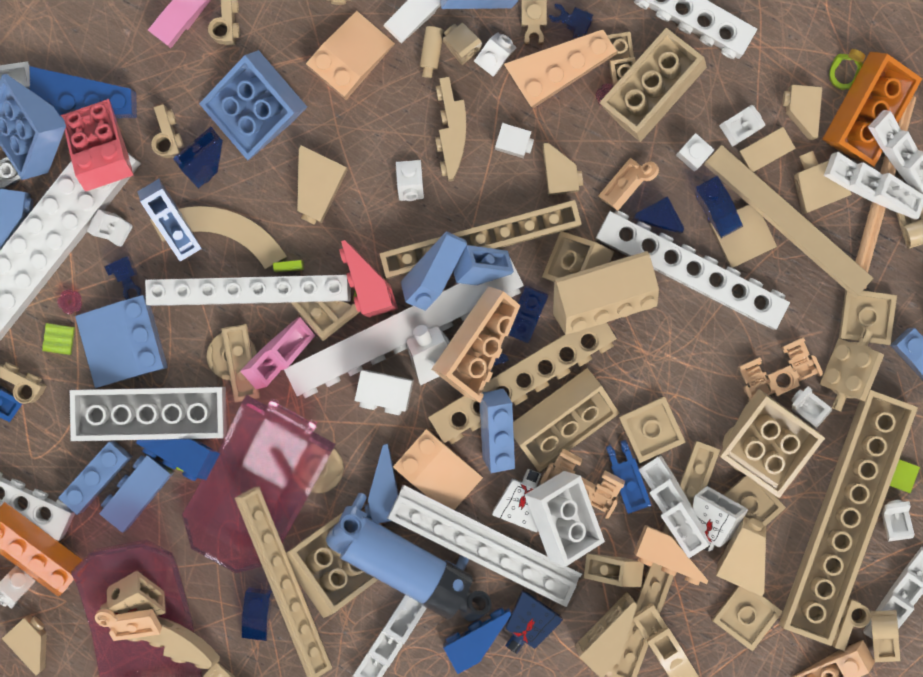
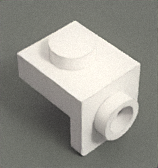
M496 33L489 39L474 62L494 77L508 57L515 51L516 46L513 45L512 40L508 36Z
M750 105L719 126L733 147L763 128L765 123L760 113L753 105Z
M421 160L396 162L399 200L414 201L416 199H423Z
M98 209L91 219L87 232L93 236L108 239L121 247L130 233L132 225L117 214Z
M809 386L804 391L800 389L791 400L793 402L792 412L814 429H817L832 411L830 406L812 393V389Z
M893 500L884 506L882 518L888 542L914 537L915 534L909 514L911 507L909 501Z
M15 566L0 581V604L5 607L9 606L12 609L17 601L35 583V580Z

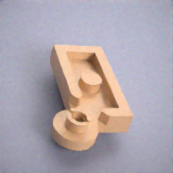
M630 158L598 196L602 201L618 211L643 181H651L658 175L659 167L652 161L641 166Z
M99 609L95 615V621L100 626L110 628L109 634L113 641L160 635L162 629L153 609L114 614L109 609Z

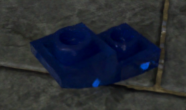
M525 286L518 302L520 308L508 334L509 336L529 343L549 294L530 286Z

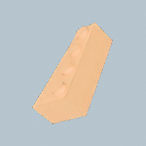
M600 30L505 63L504 65L530 106L535 108L618 53L604 30Z
M488 286L431 370L464 396L481 403L484 396L482 391L486 382L489 383L493 373L490 371L495 359L500 357L502 342L511 330L520 305L504 291Z

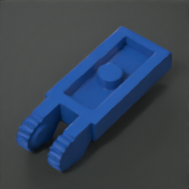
M623 440L620 446L625 454L626 461L617 462L615 450L611 445L607 446L606 450L612 464L613 475L625 480L620 494L626 511L629 514L652 505L636 460L632 457L627 441Z

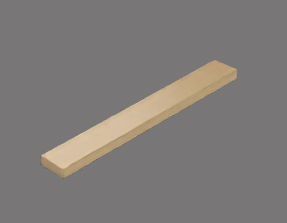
M723 145L705 162L704 165L855 298L873 279L871 275Z
M253 487L235 497L236 503L307 677H319L331 670L332 666L260 487Z

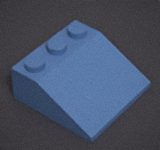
M259 50L244 55L199 103L247 160L255 156L293 123L307 108L305 103Z
M3 74L0 79V146L22 180L49 173L66 128L65 121L59 116L52 105L9 75Z
M145 295L75 316L95 388L168 368L151 306L146 305Z

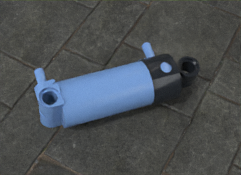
M358 493L352 506L345 507L339 522L327 534V545L332 550L341 554L340 559L418 601L422 606L447 620L451 619L460 610V614L464 619L471 622L477 621L491 609L492 603L488 594L483 591L473 592L469 590L473 576L464 571L469 561L468 558L460 555L456 565L447 560L443 561L367 518V514L361 511L367 499L363 493ZM472 602L478 605L479 611L474 609Z

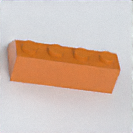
M869 52L822 140L838 151L875 167L883 150L868 126L883 110L891 111L895 120L899 123L922 78L887 53Z
M6 502L1 505L0 554L59 597L76 578L86 562Z

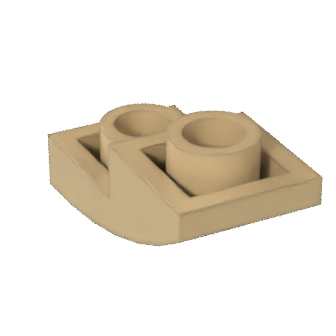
M630 31L607 35L618 53L608 59L613 86L636 62Z

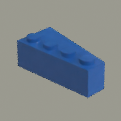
M29 66L30 91L52 105L59 116L109 99L116 118H137L136 92L130 88Z

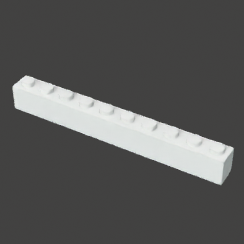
M512 260L514 272L509 276L480 285L459 283L443 291L426 311L412 306L284 369L296 395L300 396L303 394L304 398H307L317 393L316 387L326 384L327 387H330L341 381L339 376L347 372L349 376H352L363 370L361 365L371 361L372 365H375L386 359L384 354L392 350L397 354L407 349L406 342L408 339L415 337L413 330L417 326L425 325L428 330L436 326L444 331L453 326L451 322L461 317L462 321H465L488 286L504 291L511 298L520 294L519 288L524 285Z

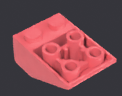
M109 99L61 115L66 125L65 135L74 173L85 192L133 176L129 155Z
M345 240L341 241L343 248L339 249L343 263L349 266L350 272L346 274L350 287H353L357 293V297H354L357 311L371 318L397 310L398 307L391 285L351 244Z

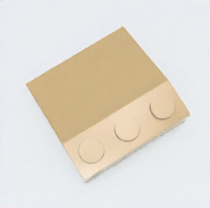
M758 389L743 409L719 456L780 498L825 437Z
M342 513L286 552L297 581L323 618L334 614L378 580L340 559L341 554L332 550L327 545V534L339 522Z
M628 592L575 644L579 658L599 677H604L605 675L609 677L619 667L617 663L620 661L637 608L636 602Z

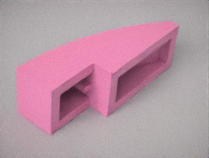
M172 0L148 31L169 48H172L183 32L191 27L211 0Z
M301 317L295 319L267 343L243 367L241 373L255 389L267 387L281 370L287 369L316 335Z

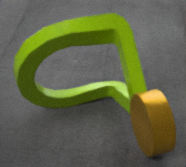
M851 49L849 54H838L834 58L829 71V80L832 85L841 90L850 89L863 65L862 62L866 57L865 54L856 49ZM843 59L854 60L857 65L854 79L848 84H842L835 78V70Z

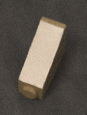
M304 146L299 148L297 211L303 214L301 219L315 225L316 221L323 222L348 169Z
M743 518L718 561L716 576L760 596H763L765 588L766 526L762 522L754 518Z

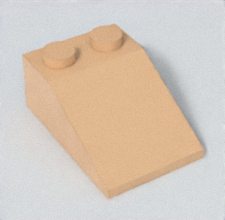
M356 11L321 45L306 65L341 97L347 100L395 43Z
M428 428L425 429L393 466L427 497L453 510L458 507L483 478Z

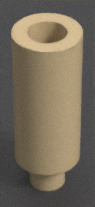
M432 26L426 27L420 67L423 68L422 77L432 78L433 70L438 69L444 29Z

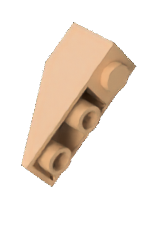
M647 525L644 526L634 554L639 557V562L651 567L653 563L661 565L663 572L673 576L677 572L686 576L684 580L698 586L700 582L708 583L706 577L669 534Z
M864 640L847 646L845 651L838 650L792 677H861L871 671L875 660Z

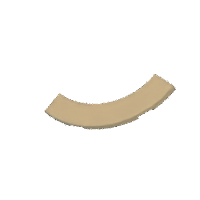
M202 206L179 209L192 232L216 233L238 241L257 257L265 269L273 266V263L287 258L280 245L270 234L253 221L237 213L215 207ZM150 219L161 240L165 242V238L163 237V235L161 234L153 220Z

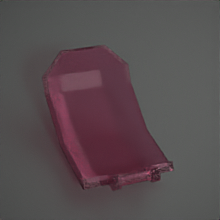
M248 395L245 396L218 450L220 455L207 480L202 479L192 499L182 513L191 549L235 574L262 567L235 497L253 487H260L278 535L283 543L336 445L314 432L318 424L312 419L308 421L279 404L280 401L274 398L266 406Z
M147 539L107 546L93 550L71 571L92 633L100 677H202L201 668L196 667L195 663L187 661L185 663H177L172 661L171 657L163 656L165 646L154 647L144 640L130 641L124 639L113 641L109 634L110 628L102 627L95 621L96 612L100 609L101 604L107 602L108 587L138 571L165 593V613L158 616L178 623L194 633L191 612L178 565L172 552Z

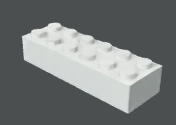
M226 387L70 390L71 441L227 437Z

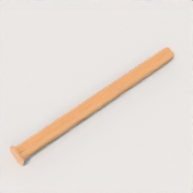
M914 95L898 123L903 131L908 130L916 101ZM885 155L880 173H890L895 176L896 169ZM874 202L871 203L855 261L867 273L886 207Z

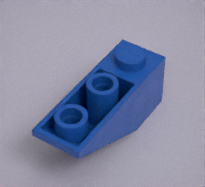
M191 439L137 440L136 442L144 447L142 452L153 458H156V456L164 459L162 461L164 465L172 469L180 468L183 470L182 475L193 481H196L197 478L207 480L220 455L219 452L202 442Z
M499 608L489 614L490 619L484 622L477 620L467 626L468 631L462 634L455 632L445 639L447 642L443 644V649L457 674L478 664L511 616L509 608L506 610Z

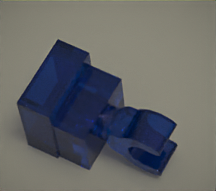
M554 5L555 9L560 10L561 15L559 17L549 15L550 21L566 23L567 28L574 31L573 38L575 39L586 35L593 21V14L575 7L570 15L562 5Z
M126 256L104 266L108 276L115 275L117 281L122 282L124 288L123 296L126 300L131 299L128 294L131 288H134L138 295L142 294L141 288L135 285L131 277L138 275L131 256Z

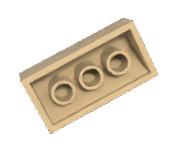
M665 28L601 100L600 105L622 128L641 142L707 68L705 58L668 28Z
M648 251L555 279L553 315L565 335L656 307L658 304L659 287Z
M587 368L527 413L513 422L514 439L540 472L557 459L562 448L567 451L571 450L620 413L602 385Z

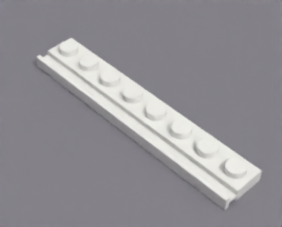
M405 485L402 486L387 516V519L567 607L577 586L578 579L582 575L567 566L549 561L547 556Z

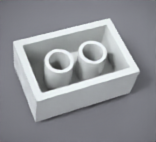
M361 370L355 401L360 402L359 407L374 410L377 406L385 407L386 413L400 415L402 411L405 412L408 409L414 380Z
M563 471L525 494L549 561L568 566L605 542L580 475Z

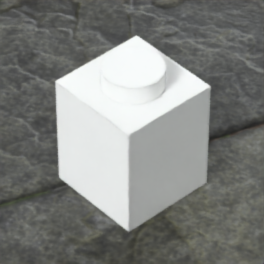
M502 123L495 150L524 158L525 152L530 154L534 139L530 138L531 131Z
M695 133L676 156L689 168L696 171L714 149Z

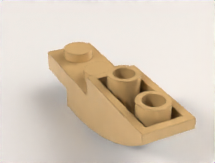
M445 77L439 78L440 85L436 86L438 101L443 100L445 110L440 112L443 125H448V128L439 130L440 136L435 137L437 150L438 152L443 151L445 160L440 162L442 176H448V181L450 182L454 181L463 157L466 139V111L464 100L454 101L450 78Z
M650 604L634 615L633 621L668 677H699L653 604Z
M159 616L156 617L162 626L160 635L127 639L130 641H148L149 645L154 647L165 646L163 656L171 657V660L177 663H185L186 661L195 663V666L201 669H209L218 663L220 659L215 650L198 635L178 623Z

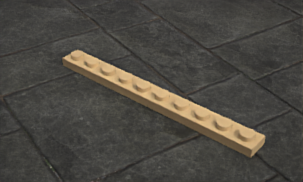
M698 441L694 443L679 484L692 508L695 495L707 487L720 449ZM665 523L662 532L669 534L673 538V540L679 545L678 541L676 540V538L674 537V535ZM653 563L652 567L649 566L636 601L637 608L635 614L650 604L654 605L659 614L661 613L674 577L663 572L661 565ZM632 621L620 661L617 663L619 667L610 677H637L648 643L634 621Z

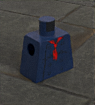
M523 589L505 625V628L513 634L505 646L518 654L525 643L535 649L563 621L562 616Z

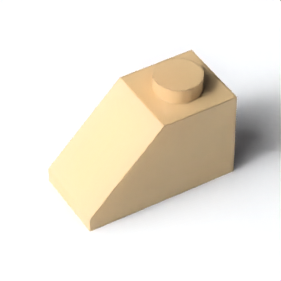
M463 22L459 26L453 24L444 32L446 36L443 38V43L461 65L481 51V40Z
M791 85L788 91H784L782 104L786 106V114L808 140H815L818 138L822 87Z
M543 143L548 196L578 192L579 186H583L582 171H577L576 164L551 144Z
M587 553L584 578L620 587H641L644 564L629 558Z
M28 615L2 639L35 675H38L45 669L47 633L43 629L44 624L37 617Z

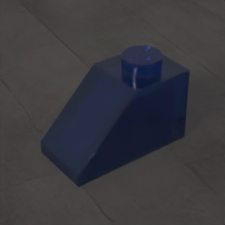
M211 126L173 158L182 172L198 189L218 173L223 140Z
M718 176L695 187L696 199L721 239L743 227L734 203Z
M248 588L245 591L242 612V638L267 641L273 591Z

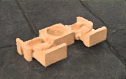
M804 338L797 339L781 347L784 353H788L790 358L788 363L791 365L768 375L766 372L762 373L759 366L762 364L760 357L738 366L745 383L750 385V387L748 385L743 387L745 394L749 397V401L758 389L768 396L773 393L775 396H779L800 386L799 381L815 374L822 376L823 371L815 356L809 354ZM782 373L788 375L790 379L789 385L785 388L779 387L776 383V378Z
M562 448L555 463L548 465L540 483L543 484L563 471L575 474L573 469L576 464L581 465L582 458ZM605 470L602 475L604 479L601 485L599 483L595 485L584 478L582 480L591 505L605 512V518L608 519L617 505V495L621 488H623L625 480Z

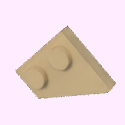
M342 301L291 302L294 309L322 341L359 313L355 304L350 305Z

